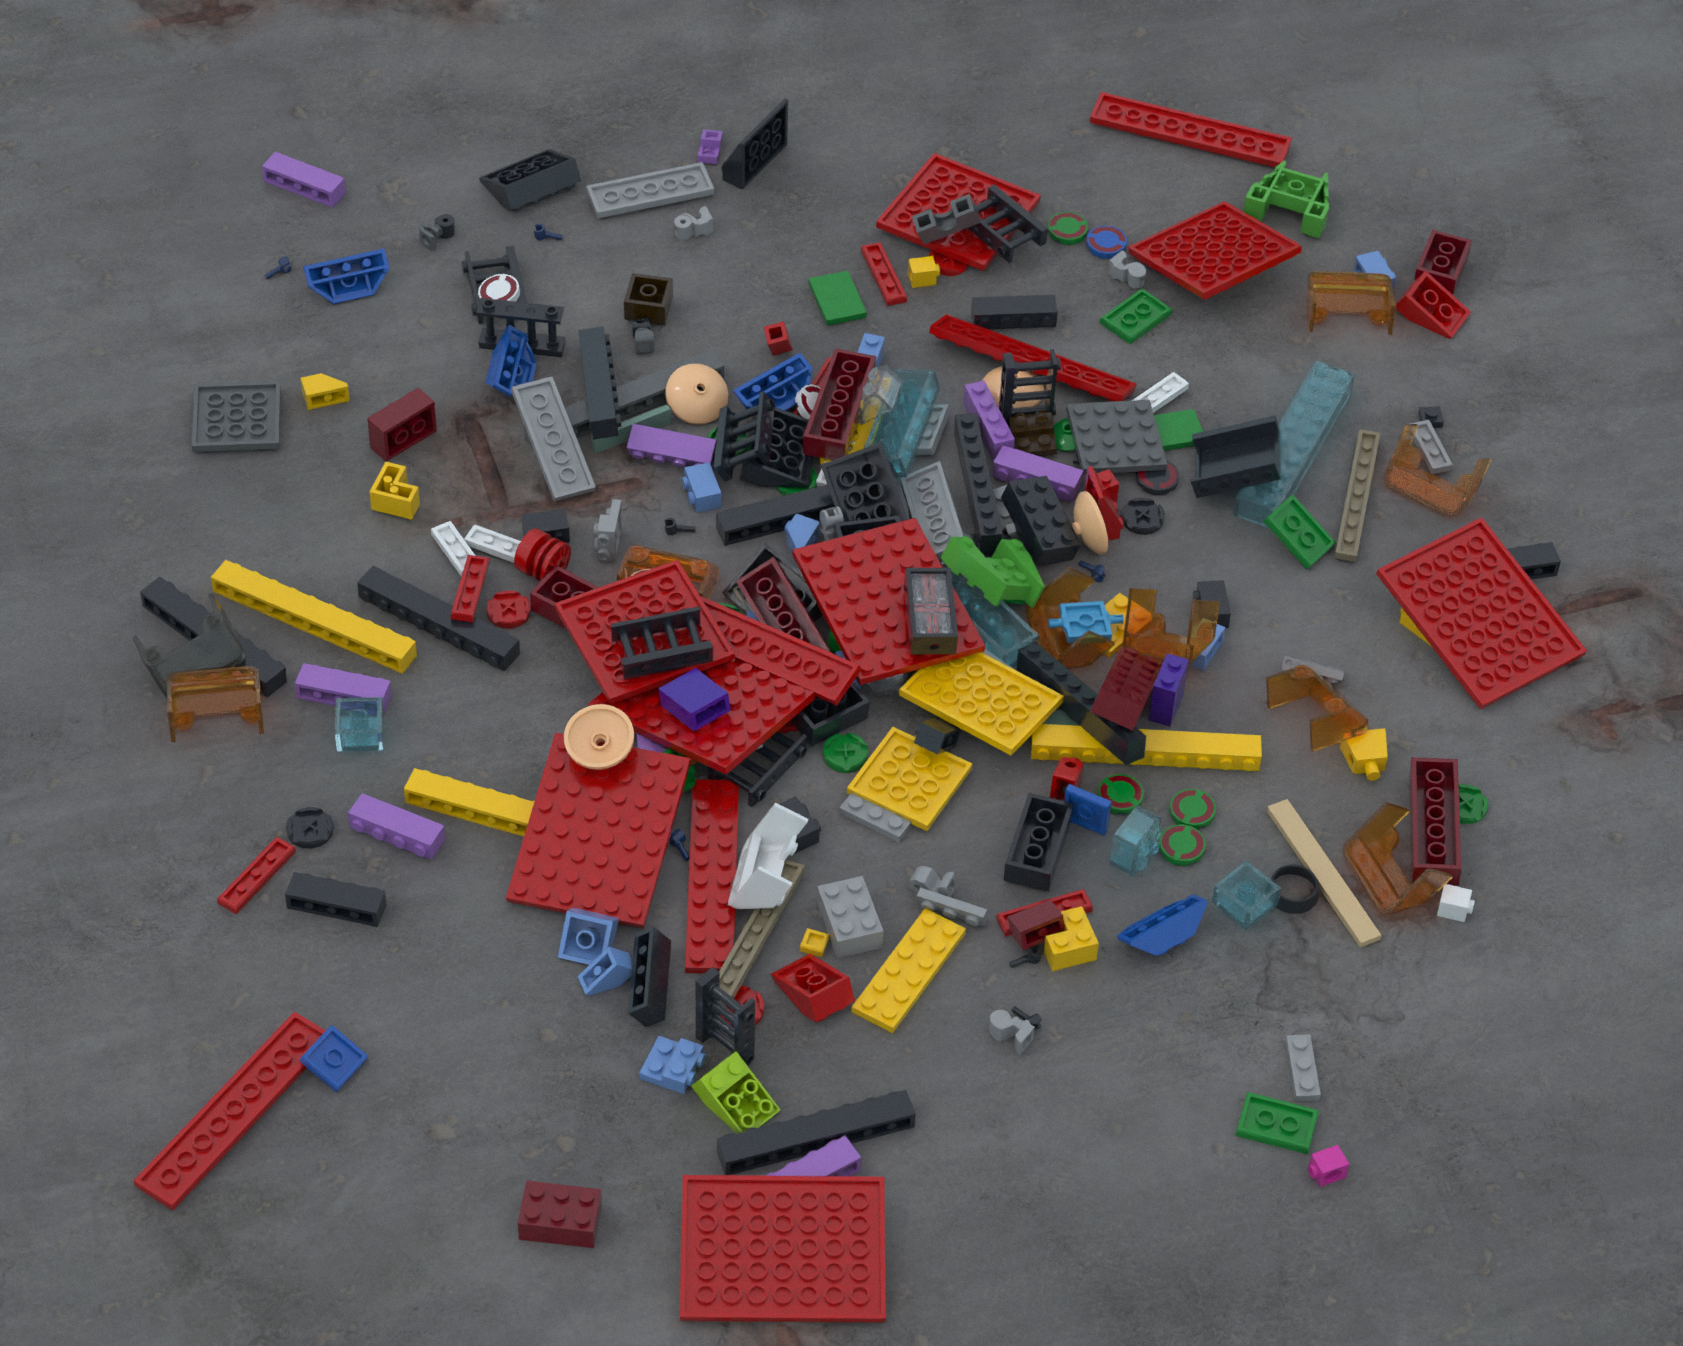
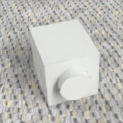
M1444 884L1437 916L1465 922L1467 913L1472 914L1475 900L1470 899L1472 890Z

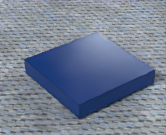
M1069 784L1065 791L1064 801L1074 804L1072 823L1105 836L1108 831L1111 801Z
M331 1025L304 1053L299 1061L332 1090L337 1092L369 1056Z

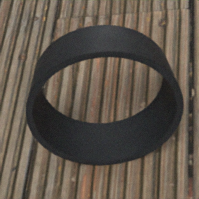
M1294 864L1285 865L1278 868L1272 875L1267 887V895L1270 902L1283 912L1290 914L1304 913L1312 909L1318 901V880L1314 873L1306 867ZM1283 875H1299L1309 880L1314 886L1315 891L1311 896L1303 900L1287 899L1276 891L1274 880Z

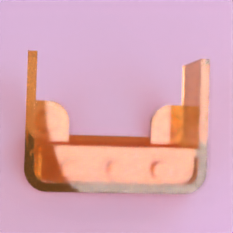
M1314 271L1308 274L1306 316L1309 332H1313L1314 322L1319 323L1327 318V313L1368 314L1369 320L1374 324H1386L1388 335H1392L1396 304L1391 278L1388 275L1381 273Z
M1406 424L1384 473V483L1389 488L1446 515L1454 516L1460 514L1478 491L1492 459L1479 458L1473 473L1462 475L1458 479L1457 484L1454 485L1419 468L1422 454L1418 448L1411 446L1419 425Z
M634 545L625 554L617 573V581L630 577L635 568L653 569L678 560L690 580L702 583L698 594L710 600L719 577V568L714 562Z
M1071 567L1066 568L1043 589L1034 608H1031L1028 604L1026 607V615L1034 642H1037L1067 669L1088 667L1115 645L1114 641L1090 630L1085 632L1074 643H1067L1065 632L1061 627L1048 628V619L1061 618L1059 613L1060 604L1082 602L1080 594L1095 582L1094 578Z
M1130 588L1123 647H1132L1138 651V654L1145 657L1152 656L1161 663L1164 662L1167 653L1189 660V666L1214 641L1220 601L1192 600L1188 635L1183 636L1165 632L1166 619L1164 615L1154 612L1157 595L1156 589Z
M1298 665L1289 670L1266 677L1267 707L1269 709L1309 695L1327 713L1310 720V748L1312 752L1354 738L1368 731L1367 717L1330 682L1306 665Z
M245 666L172 674L167 678V714L171 742H176V729L185 730L194 723V717L240 713L241 719L248 723L258 721L259 733L264 734L263 704L258 668Z
M1385 802L1344 843L1343 855L1377 909L1382 913L1394 914L1428 902L1453 877L1450 873L1428 868L1412 884L1409 882L1391 852L1399 843V834L1395 826L1410 811L1406 807Z

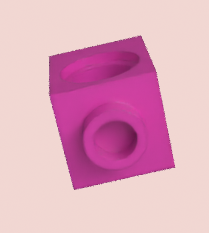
M1335 1145L1311 1154L1308 1172L1310 1177L1317 1181L1319 1187L1346 1178L1349 1162L1340 1147Z

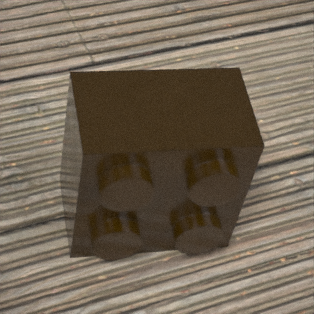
M632 273L624 299V320L649 318L650 323L665 325L673 299V278Z

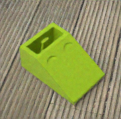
M736 1051L691 1085L703 1103L736 1133L744 1132L750 1128H759L780 1111V1108Z

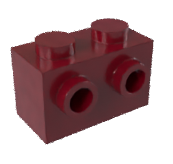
M1051 900L1008 916L1010 935L1022 950L1045 942V937L1065 931L1063 914Z

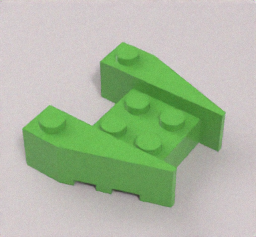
M1283 161L1275 167V171L1271 174H1266L1263 176L1262 181L1256 182L1251 186L1245 197L1243 212L1258 221L1263 220L1271 204L1303 213L1300 233L1311 237H1321L1326 227L1329 211L1328 173H1325L1322 179L1286 169L1287 161Z
M966 536L951 537L941 556L943 562L951 568L953 573L957 576L960 574L968 579L967 584L972 588L977 586L983 591V597L997 607L1001 600H1025L1031 608H1034L1045 588L1030 554L1023 547L1022 542L1017 539H1001L992 558H986L974 545L971 538Z

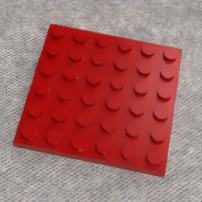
M934 153L876 221V228L984 271L996 257L997 253L969 229L966 228L930 243L923 244L916 232L912 216L932 209L935 214L947 213L952 209L950 201L970 194L975 205H978L987 200L988 187L994 184L1029 213L1038 205L1041 195ZM990 207L980 212L979 217L981 220H984L997 213V211ZM1003 218L990 225V227L997 231L1011 222ZM1017 229L1003 236V238L1008 241Z
M1223 201L1129 246L1128 252L1131 256L1205 300L1302 253V245Z
M678 560L555 603L556 612L609 704L668 684L694 668L701 672L735 659L734 651ZM686 608H700V625H696L701 642L711 640L713 662L629 679L623 678L621 658H625L626 655L621 640L614 642L611 640V624L684 610ZM687 627L674 629L679 646L693 644ZM665 631L652 634L657 651L670 649ZM643 636L630 638L635 655L648 653Z

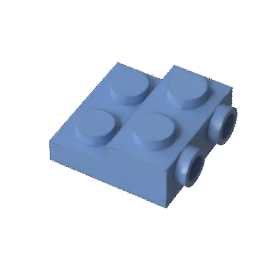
M658 1036L639 1072V1079L685 1094L688 1086L695 1082L698 1067L702 1068L706 1059L704 1046L683 1038L678 1043Z

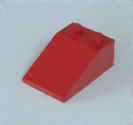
M1424 271L1411 283L1394 306L1409 321L1448 339L1454 336L1471 313L1467 307L1427 271Z
M1089 466L1087 467L1085 491L1094 498L1101 512L1108 540L1120 539L1123 520L1121 516L1118 517L1116 501H1112L1109 491L1093 467Z
M808 954L771 973L772 979L798 1010L814 1022L822 1021L832 1013L843 1010L846 1006L855 1002L849 976L812 954Z

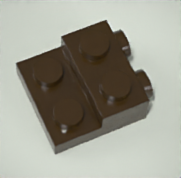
M1039 410L1031 415L1017 413L1014 417H1009L1010 430L1015 439L1014 449L1039 457L1057 455L1052 412Z

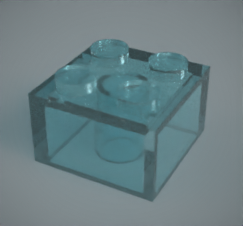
M382 697L336 698L335 740L337 751L383 750L384 711Z
M1137 805L1113 835L1110 865L1133 877L1139 870L1142 871L1148 862L1149 856L1151 854L1155 855L1159 849L1160 843L1158 838L1162 832V828H1160L1161 817Z
M1246 860L1214 885L1212 903L1247 930L1278 905L1281 887Z

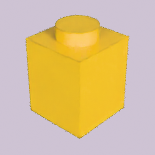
M933 256L909 259L908 276L912 288L936 285L937 276H940L939 265L935 264Z

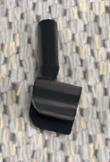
M665 519L666 526L664 528L668 535H675L677 531L695 532V526L676 525L675 519Z
M1039 945L1030 947L1028 954L1009 962L1010 967L1012 968L1028 961L1032 964L1039 963L1043 952L1035 954L1038 952Z
M1016 1006L1012 1008V1011L1021 1017L1022 1020H1029L1030 1024L1035 1027L1034 1030L1042 1027L1039 1023L1042 1021L1039 1014L1036 1013L1029 1016Z

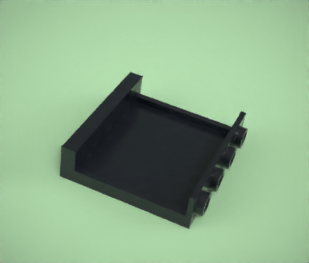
M1276 416L1192 434V441L1196 449L1195 479L1191 480V484L1196 498L1281 480V430Z

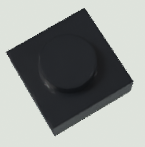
M1419 407L1418 415L1420 421L1429 420L1433 428H1443L1444 420L1440 407Z

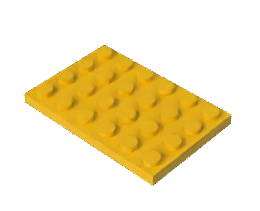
M982 652L921 668L899 689V696L1010 756L1063 703L1064 698L1058 692Z

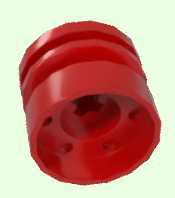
M534 528L519 543L515 552L514 567L528 576H533L535 580L542 581L555 565L565 570L567 569L571 557V547L569 544L561 542L560 539L552 538L550 534Z

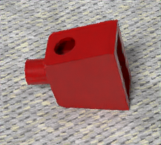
M1062 757L1053 773L1049 798L1064 801L1065 794L1061 791L1062 787H1068L1070 784L1080 788L1084 767L1083 762L1075 757Z

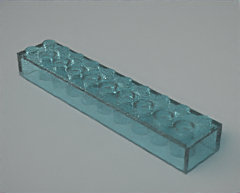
M1317 360L1314 362L1278 424L1281 430V480L1241 488L1235 499L1233 516L1269 528L1263 520L1295 493L1352 392L1354 373Z

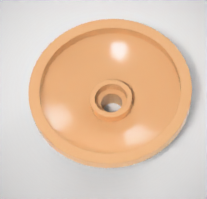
M687 364L678 368L668 379L665 389L666 401L671 411L682 421L694 425H704L719 418L720 408L728 404L729 394L724 379L717 371L703 364ZM697 387H702L703 391H699Z
M1002 366L988 372L982 380L986 382L998 408ZM1020 371L1018 374H1015L1016 378L1038 376L1030 371ZM1044 384L1020 386L1017 389H1013L1015 393L1044 391ZM1042 399L1018 401L1012 404L1014 408L1038 406Z
M1087 491L1080 492L1075 501L1073 511L1074 523H1072V527L1076 535H1079L1082 542L1094 553L1099 555L1106 554L1108 551V536L1101 512L1090 493Z
M598 704L581 709L572 716L564 731V744L569 756L579 765L589 769H606L620 763L629 754L634 743V729L630 719L624 712L610 705ZM599 742L605 743L603 746L597 745Z

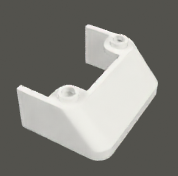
M777 803L771 807L743 846L728 900L729 906L735 909H764L781 905L785 893L792 886L791 881L781 877L784 862L788 855L792 856L798 846V843L795 842L796 837L807 824V818Z

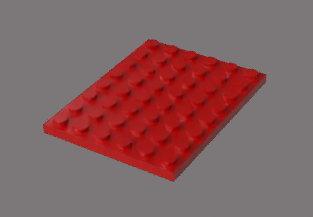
M1482 517L1379 568L1376 572L1379 579L1480 710L1579 659L1587 652L1582 643Z
M916 518L793 549L792 556L846 660L858 664L861 668L856 677L859 685L985 651V644L953 587L958 629L956 654H910L904 595L906 568H943Z
M734 659L701 671L728 692L731 711L696 731L691 730L661 706L660 687L613 704H609L602 692L589 702L588 706L603 704L616 707L628 716L634 732L727 775L815 699V693L786 679L771 675L768 671L754 668L749 663H742Z
M555 732L508 888L506 901L567 913L568 910L574 907L619 918L618 924L644 929L691 764L690 758L632 747L629 754L620 763L606 769H589L579 765L569 756L564 744V734ZM599 742L597 745L603 746L605 743Z
M683 1175L680 1321L885 1323L884 1177Z

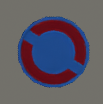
M1098 226L1087 234L1086 246L1093 255L1099 258L1111 259L1120 251L1126 250V235L1116 227Z

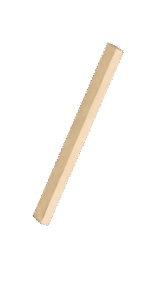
M1286 799L1267 806V813L1304 867L1314 873L1318 880L1319 889L1358 946L1361 948L1381 939L1380 932L1289 800Z

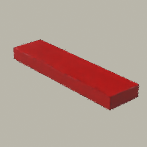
M881 242L861 246L862 255L886 305L891 306L907 302L906 293Z
M467 555L451 611V619L466 622L474 621L490 558Z
M276 837L217 898V903L237 914L296 852L295 847Z
M1082 889L998 913L996 920L1006 937L1010 936L1008 916L1045 901L1051 900L1060 912L1082 906L1086 914L1093 911V906L1085 890Z

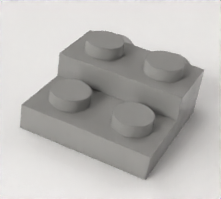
M612 499L611 508H607L606 515L600 514L599 523L594 525V536H597L595 538L594 551H598V560L616 562L622 532L621 500Z

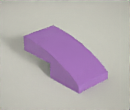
M703 129L697 163H718L723 131Z

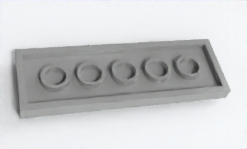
M703 162L588 185L586 186V192L598 219L714 195V187Z
M553 377L513 386L511 388L512 395L554 502L595 491L596 486Z
M938 461L900 479L912 519L916 518L938 560H941V556L951 537H962L964 533L943 466Z

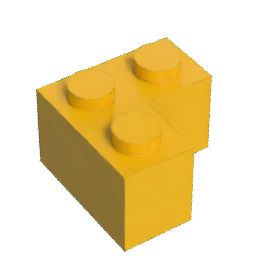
M390 462L384 463L370 490L371 510L413 519L420 506L419 487L407 484L406 466Z
M1083 907L1061 911L1064 918L1065 931L1045 937L1044 955L1051 970L1056 971L1097 960L1099 942Z

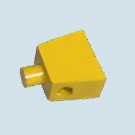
M1385 728L1342 733L1340 749L1352 773H1366L1369 781L1379 779L1380 772H1383L1386 768L1388 757Z

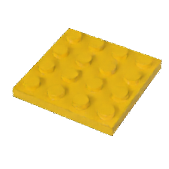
M892 727L849 784L847 794L853 793L911 821L912 825L928 831L971 772L973 764L947 751L937 755L915 744L916 737Z

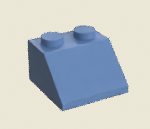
M574 907L566 913L558 958L590 965L608 947L613 946L619 918Z

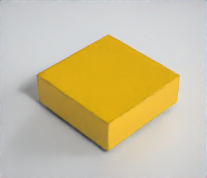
M807 928L800 945V951L823 957L830 940V934Z

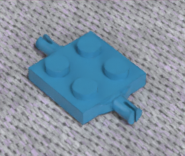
M1103 601L1063 603L1059 605L1061 618L1048 619L1047 622L1048 628L1061 627L1063 629L1067 643L1108 641L1112 639L1110 625L1123 624L1124 617L1123 614L1110 615L1106 611Z

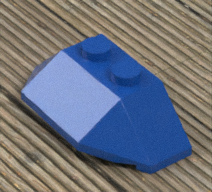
M379 249L303 266L308 287L332 304L373 296L387 274L389 264L385 249Z
M508 325L492 353L485 383L510 397H513L511 392L513 386L532 382L537 363L528 343L527 334Z
M798 353L734 389L733 393L744 407L749 409L759 405L760 392L764 391L769 398L773 399L776 408L788 411L798 405L795 402L797 392L805 385H810L813 368L803 355Z
M1192 894L1186 897V899L1167 905L1126 927L1117 935V938L1126 944L1153 955H1163L1168 949L1185 943L1188 938L1195 935L1206 909L1207 900Z

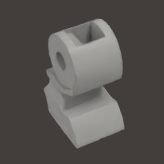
M706 206L699 210V219L684 213L674 220L675 236L682 240L689 239L692 235L696 237L699 235L708 236L714 232L713 218Z
M1123 250L1110 259L1108 274L1111 275L1112 279H1118L1121 283L1127 282L1130 287L1135 289L1142 288L1145 285L1146 268L1139 262L1126 265L1127 257Z
M839 506L820 511L822 528L820 529L819 536L822 542L833 539L834 523L844 522Z
M926 866L917 867L908 882L909 888L915 893H918L919 889L923 888L952 897L957 888L955 872L945 873L942 880H940L936 872Z
M996 1010L992 1012L989 1021L991 1036L1000 1042L1015 1036L1014 1048L1021 1055L1033 1041L1035 1027L1030 1024L1029 1020L1023 1021L1017 1016L1011 1018L1007 1011Z

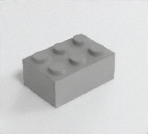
M863 876L817 886V906L827 933L830 934V941L837 958L883 948L884 931Z

